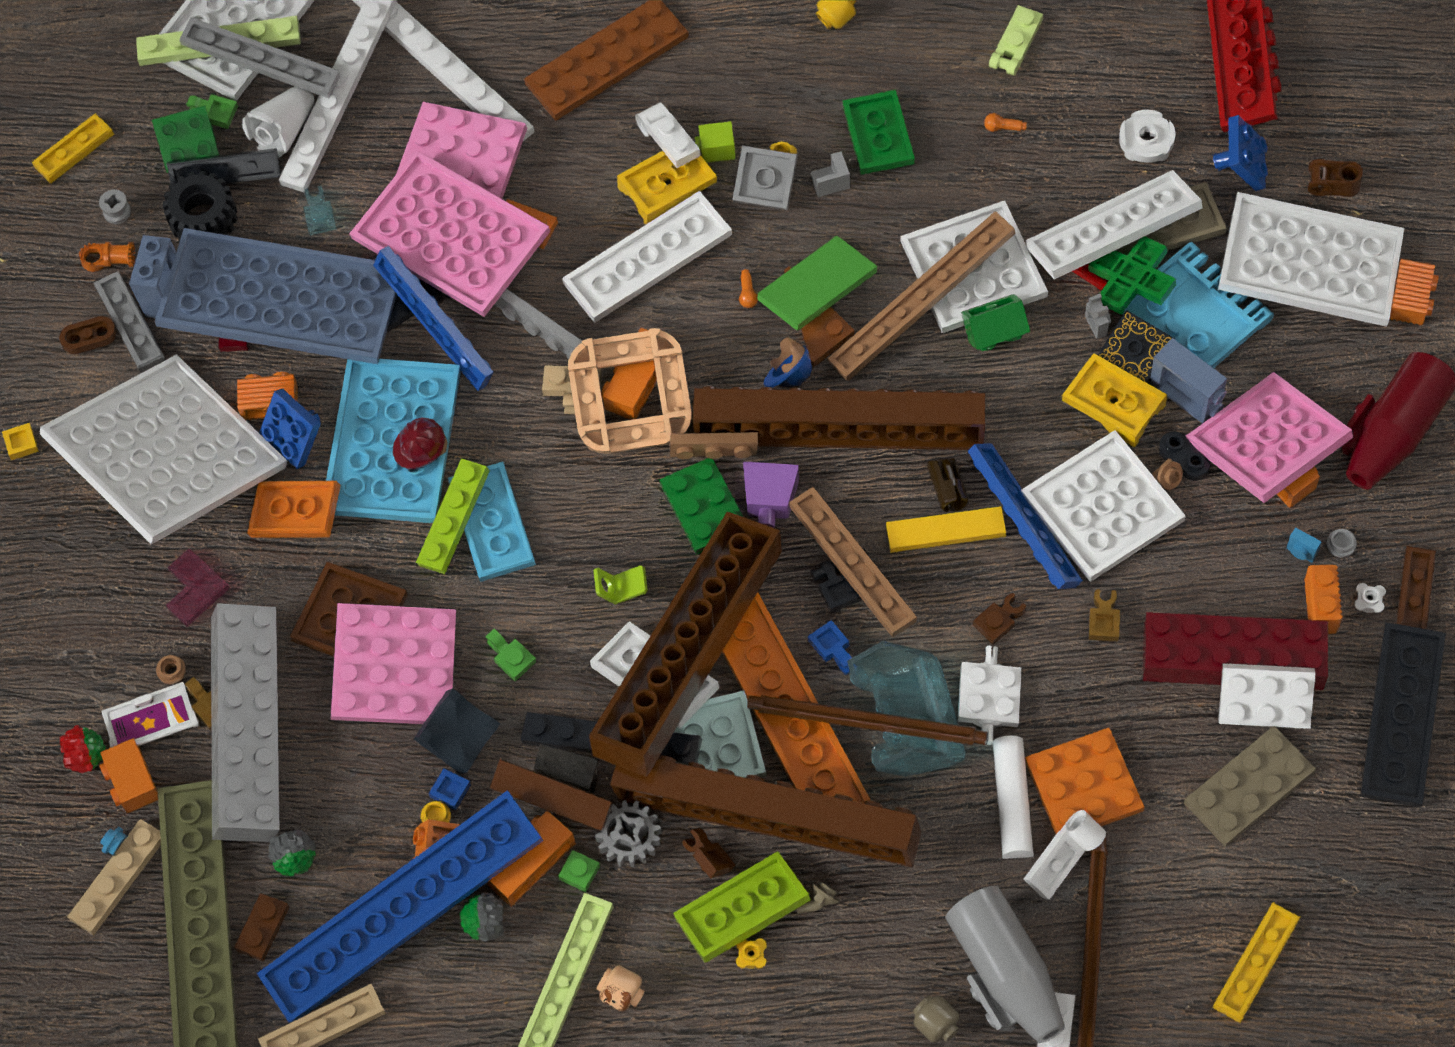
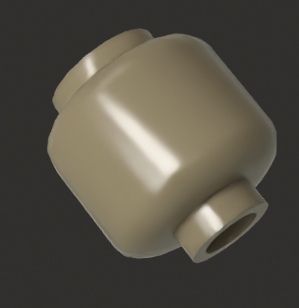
M930 995L927 996L913 1011L915 1015L914 1026L932 1043L939 1042L942 1039L948 1042L959 1031V1028L956 1026L960 1018L959 1013L941 996L934 998Z

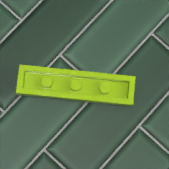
M465 459L460 460L416 563L420 567L442 574L446 573L490 472L487 466Z

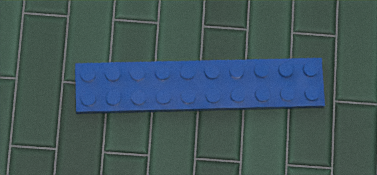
M507 790L256 974L288 1022L291 1023L300 1019L544 840Z

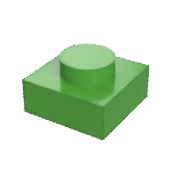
M572 850L558 875L559 880L586 892L600 868V863Z

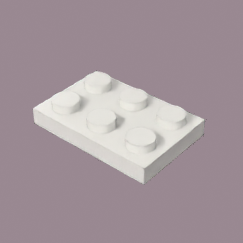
M1223 663L1218 716L1219 724L1310 729L1315 669Z

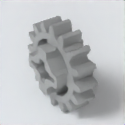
M623 801L622 808L620 809L613 804L611 808L612 813L608 816L604 830H598L600 833L595 834L596 842L601 843L598 846L600 853L607 852L606 857L609 862L617 858L619 867H622L625 861H629L632 868L635 866V860L637 859L645 864V855L648 853L654 856L656 853L653 845L660 846L661 844L660 837L656 836L662 833L661 826L656 825L658 823L657 815L649 816L650 807L648 806L640 810L638 801H635L632 807H628L627 802ZM615 823V830L610 832V836L608 837L610 828ZM623 827L626 829V831H629L630 834H633L634 841L631 839V837H628L627 834H624ZM649 831L648 838L646 842L642 845V838L646 836L647 832Z

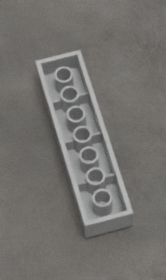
M217 603L211 616L212 840L270 842V838L276 836L279 831L276 607Z

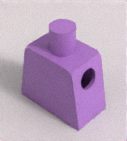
M743 462L747 513L751 517H758L759 523L775 528L776 518L786 519L790 515L789 502L794 499L798 487L799 465Z

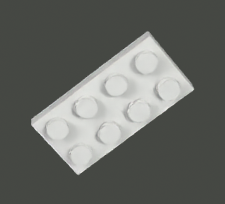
M628 622L590 660L591 668L617 686H620L650 635L631 622ZM709 675L707 676L678 724V728H681L719 689L718 681Z

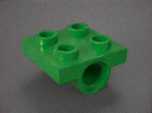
M206 106L152 119L167 173L168 161L219 155Z

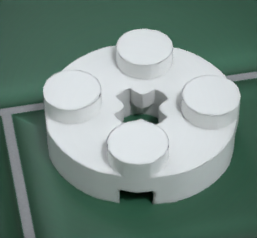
M1136 111L1121 124L1119 143L1125 157L1131 161L1136 160L1143 163L1164 161L1173 149L1175 142L1174 125L1171 121L1168 122L1164 119L1163 114L1158 111ZM1144 132H1149V135L1154 138L1144 140L1141 137L1144 135Z

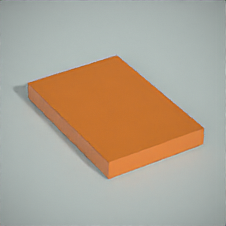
M337 481L260 482L257 485L247 534L251 538L330 537L341 485Z

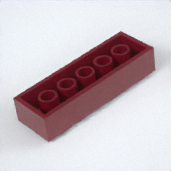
M1146 612L1143 636V681L1221 685L1223 663L1314 668V690H1324L1328 679V621Z

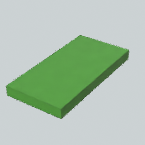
M835 236L758 292L757 300L798 331L877 273V265L839 236Z

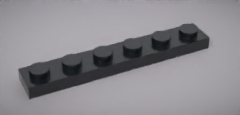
M527 712L521 741L523 744L592 753L589 735L597 721ZM674 732L660 756L671 757L677 761L676 763L685 765L688 762L697 763L702 738L697 735Z

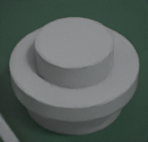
M1346 529L1333 531L1327 539V549L1332 555L1339 558L1349 557L1354 553L1357 546L1355 536Z

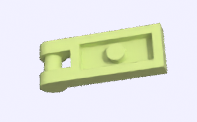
M1018 5L995 52H993L990 58L989 67L996 70L998 67L1007 70V74L1015 76L1043 20V14Z

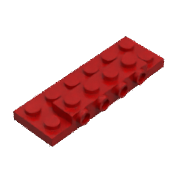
M1207 0L1221 129L1223 132H1228V118L1237 115L1251 126L1276 120L1277 93L1282 92V86L1279 76H1275L1274 73L1275 69H1279V62L1276 53H1272L1271 48L1276 45L1273 29L1269 30V23L1274 22L1271 7H1266L1264 0Z

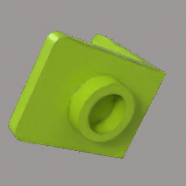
M641 565L616 575H611L600 568L594 569L597 596L615 605L646 594L648 591L645 567ZM602 578L607 583L608 592L602 586Z

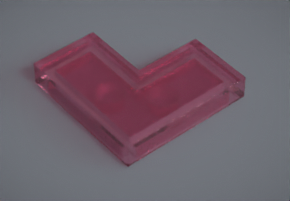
M187 549L168 567L169 572L186 587L169 601L166 607L180 622L188 627L230 587L191 549Z

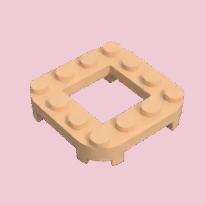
M651 328L649 331L599 339L588 338L573 350L568 359V372L578 433L588 449L602 454H611L670 444L671 434H687L691 424L692 412L680 344L673 336L660 329ZM654 360L663 415L606 424L597 369Z

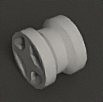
M115 189L108 190L100 197L99 206L106 221L111 224H121L129 218L131 208L123 192Z

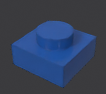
M443 769L431 788L429 796L457 810L471 784L470 781Z

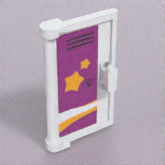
M184 682L101 711L110 738V748L132 738L135 739L138 746L182 730L199 726V719L191 707Z

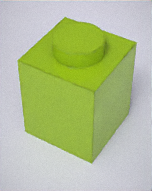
M731 121L698 125L699 136H695L694 140L706 163L736 159Z

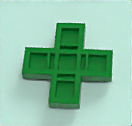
M1144 236L1138 240L1128 255L1115 250L1088 264L1089 272L1108 280L1099 293L1102 296L1103 306L1107 305L1108 309L1122 315L1137 294L1162 306L1177 285L1176 278L1156 269L1167 254V246Z

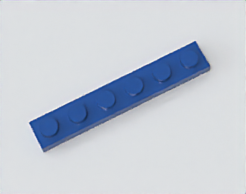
M389 246L381 249L373 266L456 365H460V371L475 389L479 391L486 387L494 373L489 363L482 359L473 348L471 341L462 335L454 321L438 306L436 299L427 293L419 279L407 269L401 257L395 254Z
M974 444L968 450L973 459L974 466L981 471L988 482L989 489L996 494L1003 505L1005 513L1012 518L1018 527L1020 536L1027 541L1033 550L1035 559L1042 564L1049 575L1051 583L1058 589L1076 588L1083 580L1048 527L1021 493L1022 488L993 444Z

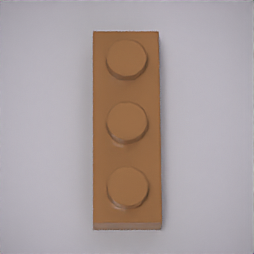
M757 432L670 435V457H677L679 459H690L700 456H706L710 459H717L722 456L748 458L757 454Z

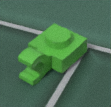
M213 94L210 95L208 101L190 95L186 104L190 109L206 106L211 124L226 129L229 128L238 108L237 101Z
M495 629L485 636L488 639L487 644L498 653L494 658V662L514 681H517L536 663V658L516 639L508 644Z

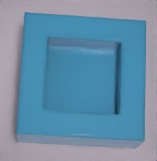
M1295 527L1289 537L1286 549L1296 558L1306 559L1313 563L1318 555L1321 541Z

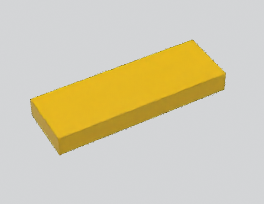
M95 113L32 161V164L51 184L112 137L114 132Z

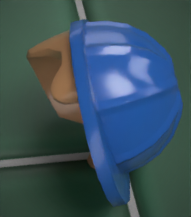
M786 337L780 342L781 355L770 361L773 368L764 379L763 384L765 387L773 388L778 385L782 387L798 386L805 382L811 374V358L807 347L790 337Z

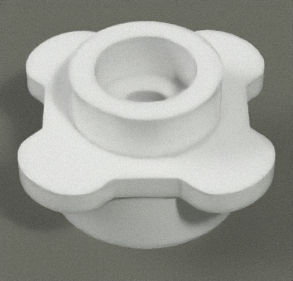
M1365 583L1358 584L1356 587L1358 598L1354 603L1355 608L1366 613L1382 612L1384 609L1382 599L1386 594L1385 588L1381 585L1372 587L1367 586ZM1372 596L1373 599L1369 600L1367 597Z

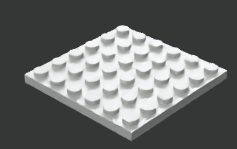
M178 355L161 362L40 427V435L151 545L280 472L287 465V459Z

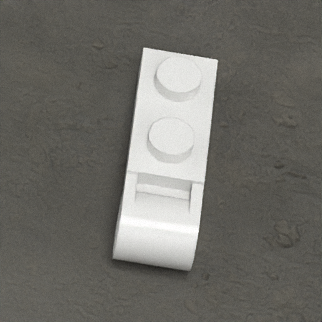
M661 102L636 114V122L641 132L646 137L652 136L676 168L700 156L699 147Z
M1085 810L1075 812L1061 830L1058 831L1024 877V880L1042 898L1050 900L1085 850L1091 851L1103 842L1106 831Z

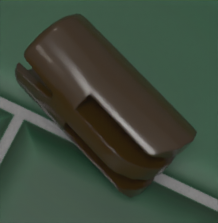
M955 458L927 462V468L942 511L949 512L948 504H950L953 512L964 508L968 504L969 499Z

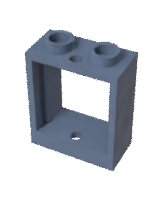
M143 235L129 285L145 317L156 318L176 255V250L170 238Z
M1172 338L1154 356L1150 385L1166 393L1167 398L1202 424L1223 409L1224 404H1222V400L1227 393L1225 391L1227 378Z

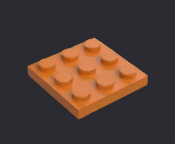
M1110 727L1025 757L1026 766L1055 834L1079 810H1085L1100 826L1144 811L1143 802Z

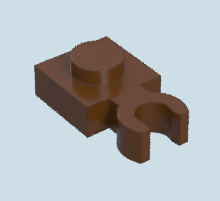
M1010 593L1005 597L1004 605L1001 608L994 602L973 620V626L993 645L1015 627V621L1012 618L1021 617L1026 611L1024 603L1018 608L1010 606L1015 600L1016 595L1014 593Z

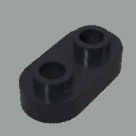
M1171 431L1162 436L1159 444V453L1164 460L1171 459L1179 463L1183 470V476L1191 481H1199L1207 476L1210 461L1193 446L1185 435L1180 432ZM1177 442L1179 446L1173 447L1169 443ZM1197 460V461H1199L1201 464H1200V465H1193V464L1191 463V461Z

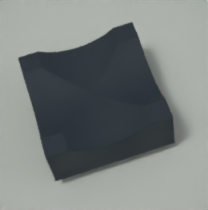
M452 688L445 692L413 739L458 773L463 774L468 772L479 752L494 734L500 723L476 708Z

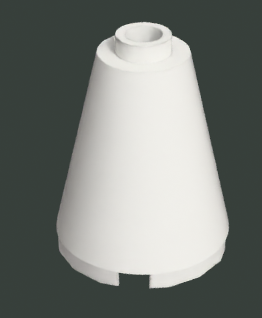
M294 86L249 111L242 120V127L249 140L254 138L259 144L256 147L259 150L277 148L278 157L287 153L315 104L313 93Z

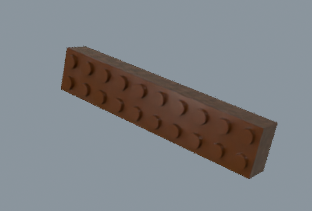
M706 386L702 389L694 388L693 426L694 433L757 432L759 447L969 450L974 444H984L985 393H978L972 390L964 391L963 393H950L946 390L920 392L914 389L906 390L905 392H891L887 389L876 391H862L860 389L833 391L829 388L818 390H804L802 388L775 390L771 387H763L761 389H746L744 387L717 389L713 386Z
M726 512L590 733L589 738L594 757L645 777L649 775L782 552L780 530L731 512Z
M659 756L647 777L620 766H615L610 785L621 803L626 801L628 805H633L635 801H638L639 807L642 808L648 806L651 810L913 868L922 833L916 815H913V812L909 809L896 807L895 810L883 808L882 804L874 801H865L864 804L854 802L851 797L842 794H836L835 797L823 795L822 791L815 788H805V791L794 789V786L787 782L776 781L775 784L764 782L763 778L755 775H746V778L735 776L734 772L723 768H718L717 771L707 770L702 764L696 762H688L687 765L680 764L668 756Z

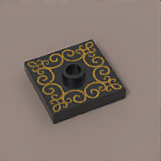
M1126 310L1098 353V356L1142 381L1149 383L1154 356L1173 337Z

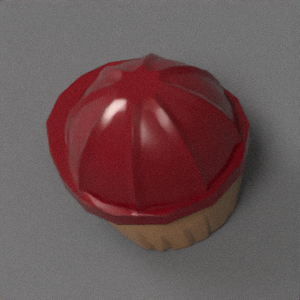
M421 417L408 422L393 443L395 461L401 467L409 470L424 467L435 461L446 452L448 445L443 428L435 420Z

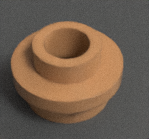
M168 655L159 661L156 673L163 683L175 684L184 678L186 665L180 657ZM170 668H177L174 673L167 674Z

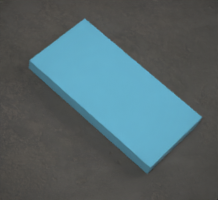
M503 461L487 466L490 472L464 529L480 582L536 565ZM453 477L448 478L449 484L451 483Z

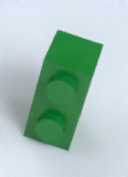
M1015 294L961 312L968 341L976 350H990L996 347L997 343L1016 341L1021 339L1023 334L1030 332L1023 302Z

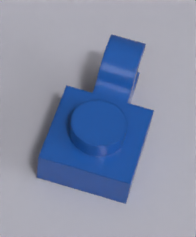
M832 620L808 636V642L825 662L833 658L844 675L855 669L853 658L845 650L850 646L849 640Z

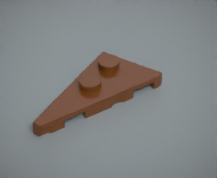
M788 266L786 269H784V273L789 271L791 267ZM832 307L801 328L804 344H806L813 368L855 335L854 329Z

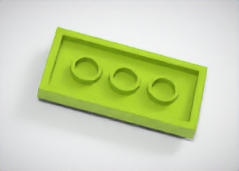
M777 851L677 910L673 915L704 963H707L811 900L806 889Z

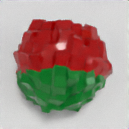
M75 725L74 728L66 731L65 735L60 736L61 753H64L63 763L65 768L83 774L87 771H92L103 760L100 752L104 751L106 746L103 744L101 736L93 731V729Z

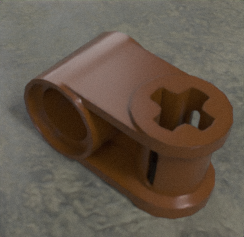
M1316 159L1309 163L1308 169L1311 172V182L1308 183L1307 190L1310 194L1316 196L1353 197L1360 191L1363 170L1358 163L1353 161H1329L1326 159Z

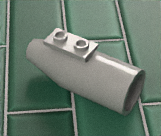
M988 886L979 889L956 903L946 914V921L978 973L977 975L970 974L966 978L971 985V994L979 1003H982L986 1010L985 1016L989 1024L997 1030L1011 1032L1015 1029L1014 1024L1018 1023L1038 1043L1047 1042L1059 1035L1065 1029V1025L1047 966L998 886Z

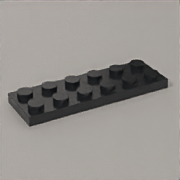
M1385 622L1359 797L1419 808L1423 805L1445 644V632Z

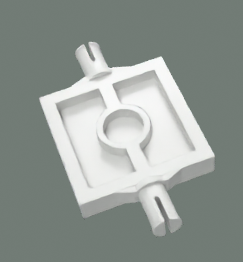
M992 646L985 648V662H962L960 669L957 722L973 723L982 727L981 731L988 732L987 745L993 744V728L1000 726L1017 727L1019 724L1021 668L997 664L998 647L996 646L993 649Z

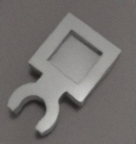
M1101 294L1089 298L1085 311V318L1096 339L1107 336L1108 327L1111 323L1107 305L1103 306Z

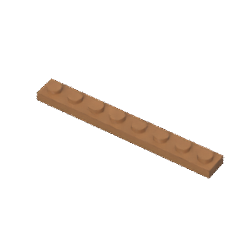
M996 211L992 213L827 358L829 364L843 378L849 381L1016 234L1015 228Z

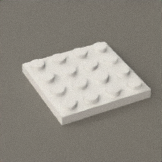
M1005 200L901 236V244L918 279L995 211L1015 228L1016 234L931 308L942 333L964 326L961 312L1011 294L1019 297L1023 305L1048 296V290Z
M1116 430L1021 490L1023 496L1048 527L1052 535L1090 582L1184 522L1186 517Z

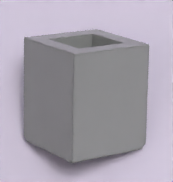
M841 151L831 154V166L811 172V179L818 197L850 189V173Z

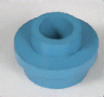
M117 827L115 830L110 828L103 836L100 843L103 845L102 852L104 854L110 853L114 856L117 849L128 837L123 833L121 827Z

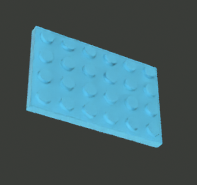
M347 359L326 481H337L341 485L335 511L336 516L423 523L434 522L440 505L460 380V365L379 359L378 364ZM421 417L433 419L443 428L448 443L446 452L424 467L411 470L401 467L393 456V443L398 434L408 422Z

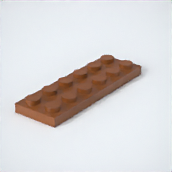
M649 0L525 77V85L556 121L689 38L688 31L661 0Z

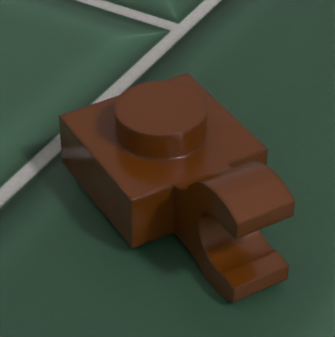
M696 828L691 831L695 841L689 838L682 842L687 851L695 852L693 857L710 879L728 874L736 866L718 842L712 844L709 841L707 834L702 828Z

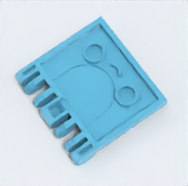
M1189 242L1157 269L1176 278L1177 284L1162 306L1137 294L1126 310L1172 336L1181 345L1215 368L1256 331L1264 328L1272 320L1274 313L1266 306L1261 308L1262 303L1258 299L1251 302L1243 310L1238 307L1248 296L1240 294L1232 296L1234 293L1218 290L1221 274L1218 276L1217 274L1221 271V267L1215 263L1201 274L1198 270L1206 263L1209 257L1204 252L1200 253V248L1193 242Z

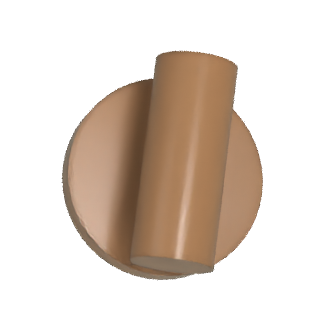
M1167 459L1152 475L1162 488L1172 490L1181 482L1183 470L1179 463Z

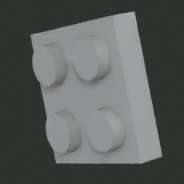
M742 146L733 201L788 210L798 158L797 154Z

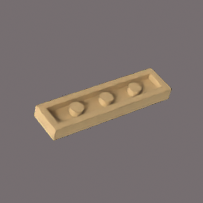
M140 819L67 916L68 919L90 934L95 935L161 846L160 831Z
M369 984L258 1040L261 1047H319L386 1013L372 984Z

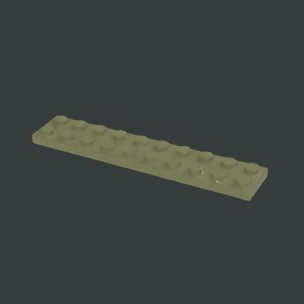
M212 780L157 788L174 1047H238L224 840H212Z

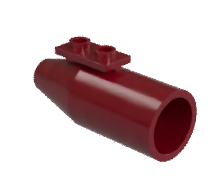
M1412 352L1407 356L1376 403L1374 396L1368 394L1364 401L1356 406L1353 417L1346 425L1352 430L1353 438L1341 446L1345 455H1349L1353 451L1346 476L1354 485L1366 490L1371 489L1415 451L1455 391V373L1446 363L1424 352Z

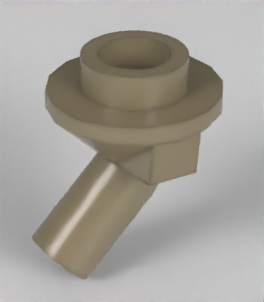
M822 882L820 886L814 883L812 886L814 898L797 908L796 911L798 914L818 911L826 905L837 904L839 902L835 897L837 891L825 882Z

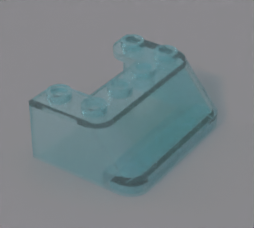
M881 641L847 661L851 682L862 690L873 692L877 713L958 725L942 666L932 653ZM883 731V738L886 743L880 742L873 746L871 760L876 771L907 777L954 766L962 762L966 754L962 743Z

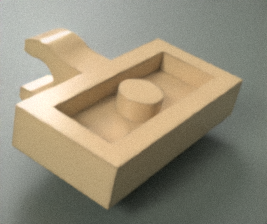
M545 366L542 387L543 396H563L564 414H575L568 366ZM597 369L601 390L602 370Z

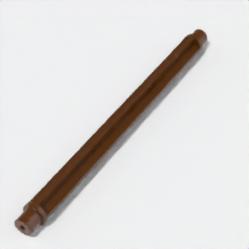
M750 695L747 703L748 709L759 710V713L974 745V743L986 745L988 732L976 730V727L761 695V697Z
M1104 838L1097 848L1090 851L1091 860L1077 1047H1094L1106 862L1108 850L1106 849L1107 838Z

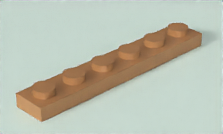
M814 487L789 502L790 509L892 638L917 622L916 615Z

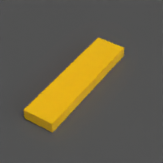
M1001 506L886 522L890 553L1006 537Z
M1274 902L1271 904L1213 1005L1214 1009L1241 1023L1298 924L1299 916Z

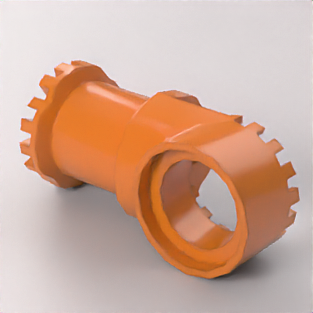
M110 242L88 243L79 252L82 266L90 272L99 271L103 267H110L111 264H128L129 267L135 265L136 256H133L135 254L133 252L135 251L134 242H129L127 245H111ZM91 253H98L100 255L99 260L93 263L87 262L85 259Z

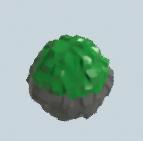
M300 829L294 830V832L282 833L279 836L270 838L268 858L272 861L274 869L282 875L294 876L295 874H303L309 870L316 856L315 841H312Z
M482 893L469 898L468 903H465L460 912L461 926L464 933H468L473 939L483 942L495 940L503 936L504 929L503 922L501 921H503L502 914H504L502 899H497V897L490 893Z

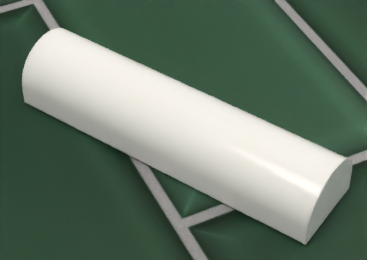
M1002 736L993 741L1003 859L1033 857L1023 738L1019 736Z

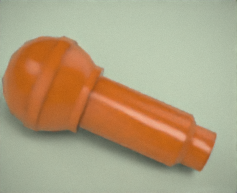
M990 113L984 120V126L990 132L1001 129L1021 131L1026 130L1027 122L1006 119L996 113Z
M744 269L741 271L742 275L740 276L742 291L739 296V302L745 308H753L758 303V295L753 289L750 271Z

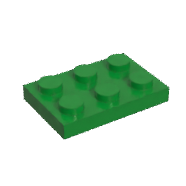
M896 90L842 100V107L860 175L915 164L913 150Z
M707 458L659 479L660 486L696 555L702 553L727 511L743 517L713 459Z

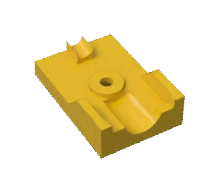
M663 151L617 175L618 189L621 193L623 192L626 196L631 197L639 214L644 219L645 225L698 191H702L717 182L716 174L701 155L676 168ZM669 180L671 183L666 185L664 181Z
M1094 353L1062 394L1063 402L1099 421L1109 433L1116 430L1121 438L1134 448L1139 443V439L1151 418L1164 409L1167 399L1166 393ZM1116 398L1118 402L1112 403L1110 399Z

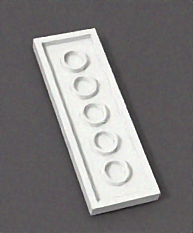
M1171 170L1027 239V249L1055 280L1202 209V200Z
M698 191L563 277L562 281L593 322L596 323L730 237L732 229L704 195Z

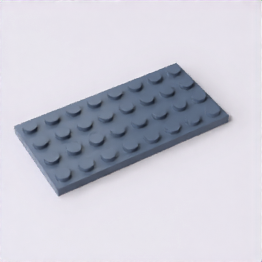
M184 228L158 308L155 324L156 327L378 364L397 294L373 266L375 260Z

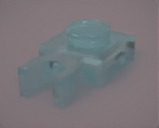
M318 186L319 194L316 197H311L308 189L304 190L309 206L303 207L310 235L337 229L330 201L324 202L325 197L322 186Z

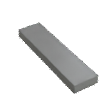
M117 271L94 282L95 288L140 373L165 361L161 349L120 272Z

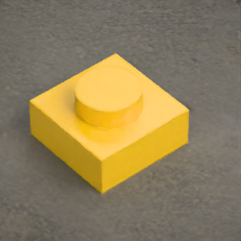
M30 423L2 431L11 461L39 452Z

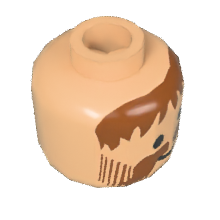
M621 965L613 969L608 967L596 989L600 991L599 998L602 1002L620 1012H625L631 1005L637 1007L645 993L644 990L640 989L642 985L641 976Z

